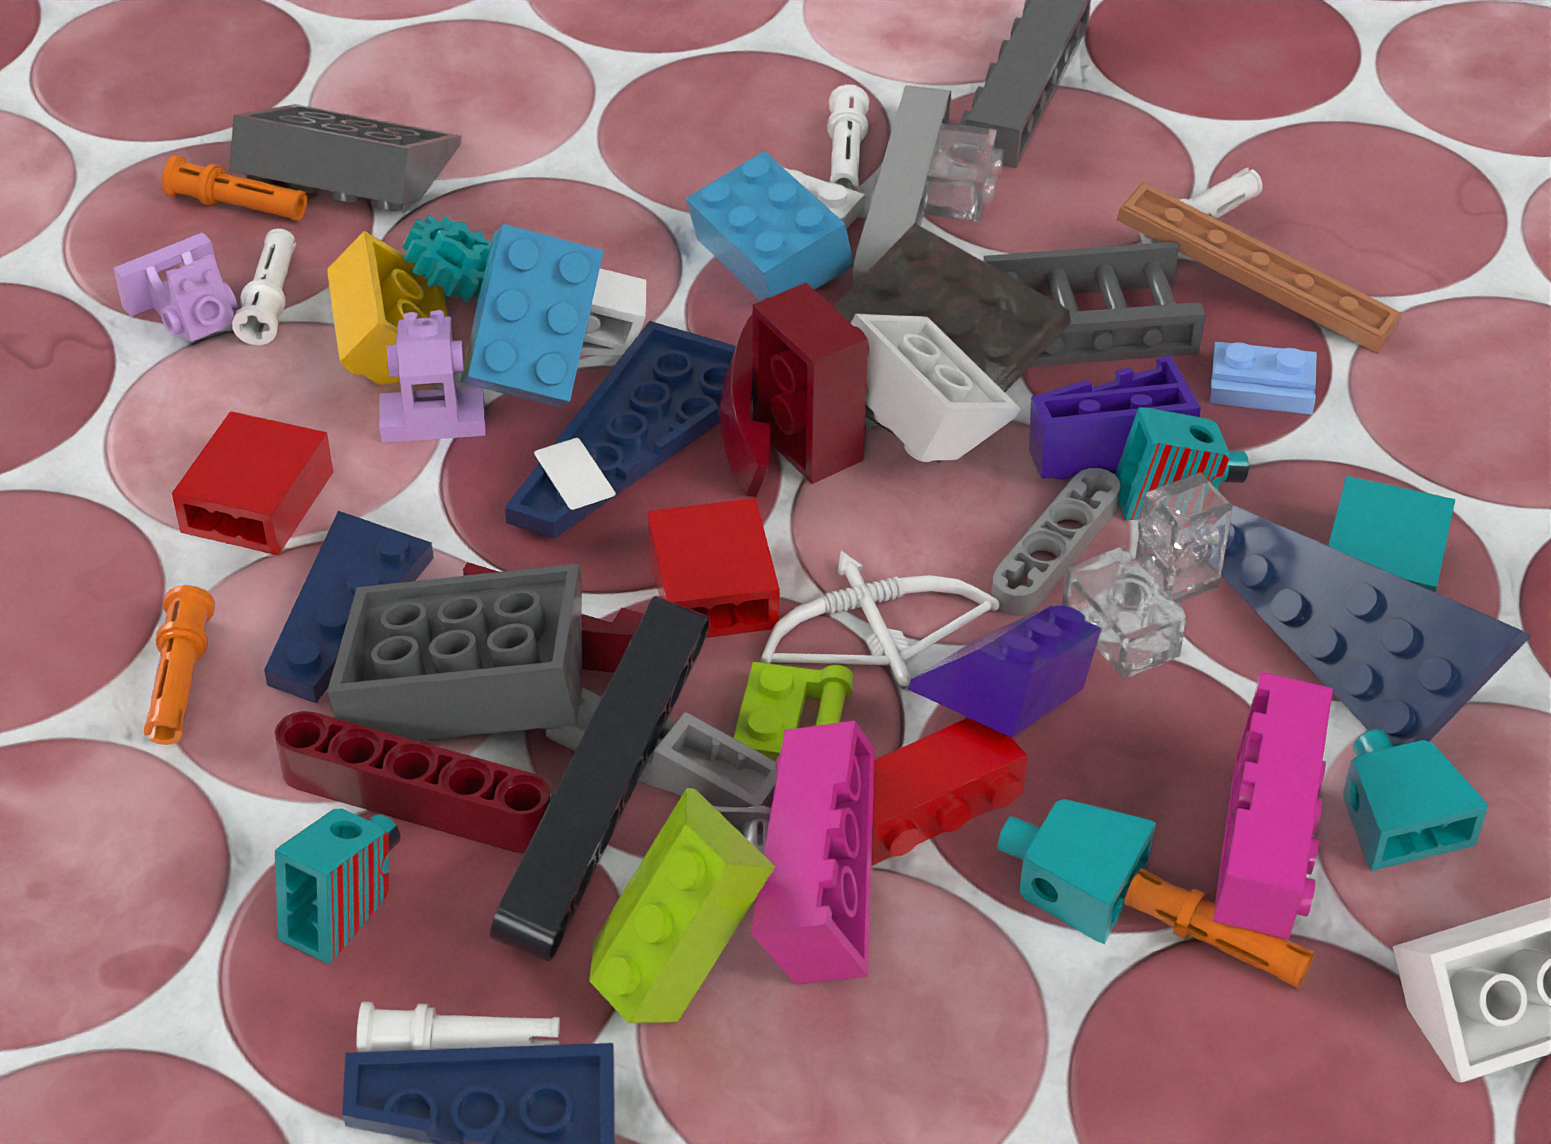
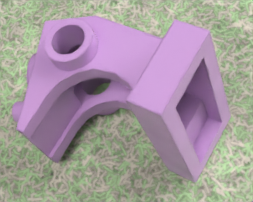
M203 232L113 268L122 307L131 317L154 308L161 316L163 324L170 335H178L180 338L189 341L197 340L232 325L233 311L237 310V301L230 286L222 281L215 260L212 242ZM179 264L180 268L166 271L168 280L161 282L157 272Z
M443 311L430 312L431 318L417 319V313L415 312L405 313L404 320H399L396 345H387L389 376H399L401 392L380 393L379 428L382 443L486 436L483 388H456L454 373L464 372L462 340L452 341L451 317H444ZM443 383L444 389L414 390L415 384Z

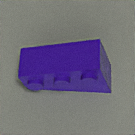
M1167 355L1158 358L1156 368L1134 374V370L1130 367L1115 371L1114 381L1092 387L1090 381L1085 380L1031 397L1029 452L1041 478L1069 479L1081 470L1088 468H1101L1116 474L1138 407L1200 417L1201 407L1172 356Z

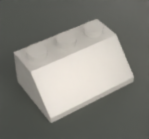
M855 314L851 324L859 327L868 338L870 348L869 355L867 356L866 383L868 394L865 404L874 412L875 420L884 427L891 429L905 444L906 452L913 458L922 462L958 460L1017 417L1021 408L928 317Z
M1551 898L1392 946L1407 1009L1454 1081L1462 1083L1551 1054Z

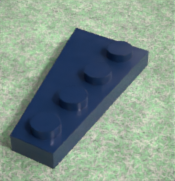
M338 511L265 666L264 672L267 686L317 703L329 687L356 588L416 581L434 558L432 542Z
M613 1043L346 1053L342 1117L346 1127L433 1144H615Z

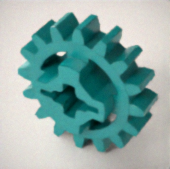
M427 215L424 221L419 219L415 221L402 248L407 251L404 255V260L416 264L412 272L428 279V286L434 287L439 285L444 288L446 296H460L464 302H469L472 295L479 300L491 243L488 239L483 238V232L477 231L473 233L468 230L467 224L463 221H451L447 216H443L441 221L438 222L431 215Z

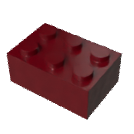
M803 283L753 304V421L771 424L770 444L811 484H814L863 461L864 437L867 432L865 424V402L868 394L866 383L867 356L869 355L870 348L868 338L859 327L853 326L835 309L828 299L822 298L807 283Z

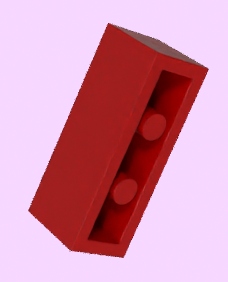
M966 718L875 759L871 866L892 856L905 855L916 845L943 832H953L961 828L967 821L994 808L999 809L1010 805L1023 795L1027 754L1012 737L973 719Z

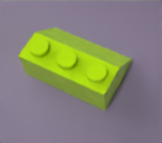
M686 788L593 941L589 981L628 1023L679 1021L775 868L696 789Z

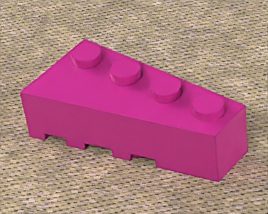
M1260 672L1234 761L1213 921L1289 939L1296 915L1308 916L1313 901L1316 881L1315 879L1307 878L1306 874L1311 875L1313 872L1319 847V838H1314L1312 835L1316 833L1322 811L1323 800L1317 797L1322 787L1326 768V761H1323L1333 688Z
M855 721L785 730L781 755H778L776 760L777 778L764 849V856L775 868L756 897L750 933L767 951L773 962L777 963L795 984L868 977L874 747Z

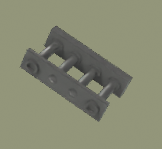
M1177 241L984 256L981 287L982 300L1004 299L1009 317H1002L999 350L1002 368L1012 369L1164 357L1167 355L1199 354L1205 320V312L1201 302L1176 304L1170 286H1174L1179 252ZM1150 289L1155 306L1127 307L1122 290ZM1101 292L1107 309L1079 311L1073 294ZM1053 295L1058 313L1029 314L1025 297Z

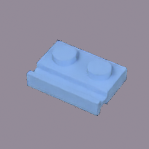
M1215 341L1209 404L1312 415L1316 396L1317 352L1301 351L1295 348L1281 349L1253 346L1240 342L1225 343Z

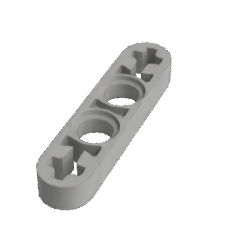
M1088 468L1077 473L1004 558L993 573L991 596L999 601L998 609L1010 615H1025L1039 607L1115 514L1119 504L1121 489L1120 480L1115 474L1101 468ZM1086 496H1087V497H1092V498L1090 499V505L1087 504V503H1085V502H1086ZM1061 520H1074L1081 523L1083 527L1079 529H1066L1060 527L1057 522ZM1036 551H1047L1056 555L1057 558L1051 561H1040L1031 557L1030 554ZM1023 576L1027 577L1026 586L1020 585L1023 582Z

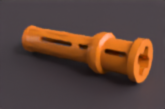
M173 155L168 159L163 171L162 188L167 196L178 197L182 194L199 198L200 202L207 206L218 205L220 202L290 218L294 221H300L306 211L307 195H305L304 191H296L261 181L227 174L226 170L218 164L210 163L207 166L187 162L184 156Z
M176 586L170 589L164 598L163 609L167 616L165 624L159 628L156 634V646L161 658L157 668L150 709L144 725L145 736L149 735V740L157 744L170 745L179 742L182 738L184 717L188 706L196 661L207 651L208 636L205 633L206 622L214 615L215 600L206 590L197 586Z

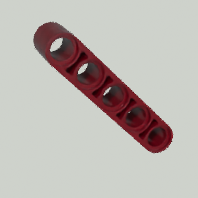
M300 711L284 717L277 724L274 731L283 779L289 786L303 792L515 853H525L551 801L548 783L534 773L316 712Z

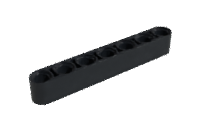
M657 596L652 598L500 901L490 929L491 939L544 960H552L698 658L707 636L711 621L710 616Z

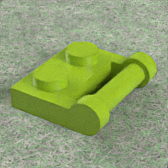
M753 662L734 739L776 761L778 755H781L784 731L800 727L806 697L821 699L815 726L840 723L844 700L851 696L853 690L854 674L850 669L841 665H829L821 671Z

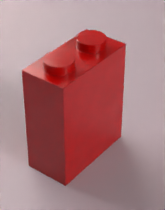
M230 411L172 492L180 533L279 555L333 473L327 432Z
M756 498L647 511L649 552L660 598L710 616L711 621L706 638L773 630L780 618V588Z

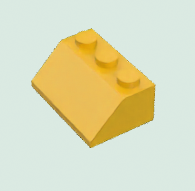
M363 231L327 269L339 360L352 374L357 376L363 375L379 385L400 383L399 376H389L387 345H396L399 320H404L405 313L415 312L417 313V319L431 318L430 312L440 310L443 311L444 317H448L443 287L439 285L434 287L428 286V279L412 272L416 264L405 261L402 253L366 231Z

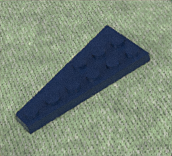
M649 321L553 445L579 438L616 495L720 423L722 387L736 346ZM752 369L751 401L753 400V369ZM539 462L505 506L506 523L550 538H556L613 497L571 510Z
M1228 502L1191 542L1327 687L1333 688L1332 693L1368 731L1374 729L1383 730L1394 747L1421 740L1430 741L1531 637L1516 627Z

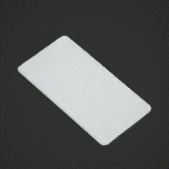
M579 438L567 440L534 452V455L569 509L574 510L616 495Z

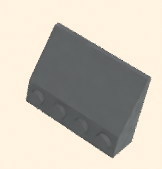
M292 104L234 115L229 171L246 174L247 179L272 185L274 180L288 182V189L301 190L305 193H316L317 188L332 191L331 198L340 201L358 202L360 197L374 199L375 207L403 210L404 204L421 200L461 145L462 136Z
M580 564L357 587L327 691L335 718L416 741H437L447 737L477 734L496 735L507 731L536 728L555 729L566 725H576L582 692V572Z

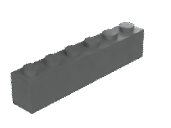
M1091 0L1025 1L1022 18H1015L1010 40H1003L997 64H990L984 87L978 86L976 89L971 111L965 110L962 115L959 137L965 139V158L1017 168L1088 29Z

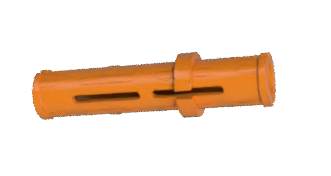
M1140 868L1138 874L1136 873L1127 890L1124 900L1125 905L1147 913L1163 923L1174 927L1173 934L1184 939H1187L1190 935L1257 969L1276 976L1294 988L1298 989L1313 962L1314 950L1284 938L1213 921L1215 904L1206 900V893L1196 888L1190 892L1177 887L1144 868Z

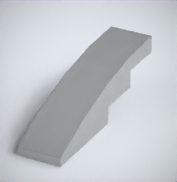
M582 687L577 724L546 729L545 736L576 751L602 697ZM684 711L677 722L668 718L639 781L681 796L686 788H694L714 806L746 808L764 806L775 790L777 778L776 761Z

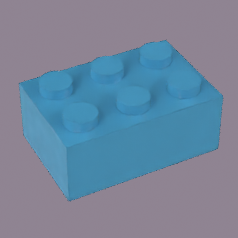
M765 151L685 198L697 240L760 301L803 283H807L816 290L854 266L845 223Z
M502 224L493 234L465 356L464 372L461 374L459 383L555 407H561L570 402L604 250Z

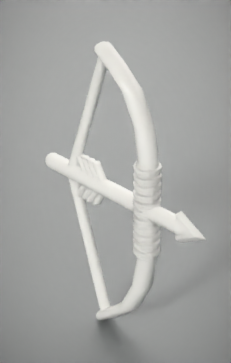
M841 550L837 572L840 575L846 574L852 588H845V591L843 589L838 590V593L837 591H832L831 594L829 592L825 593L824 596L795 607L776 622L764 648L761 663L890 665L898 683L902 686H907L910 683L911 675L904 663L905 660L989 610L997 611L999 601L984 591L959 579L933 575L902 578L896 576L892 579L887 578L886 580H879V582L874 581L872 584H865L859 572L862 570L863 565ZM935 591L962 595L980 604L914 645L908 646L902 631L886 627L875 603H881L882 600L886 602L889 599H899L908 593ZM855 607H862L874 632L866 639L871 655L774 653L780 639L799 623L823 613L832 615L835 612L840 613L841 610L847 611L848 608L853 610Z

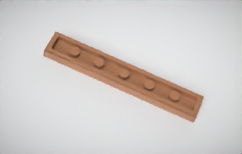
M1144 182L1139 184L1120 207L1116 220L1159 242L1177 241L1180 253L1377 354L1397 327L1403 314Z

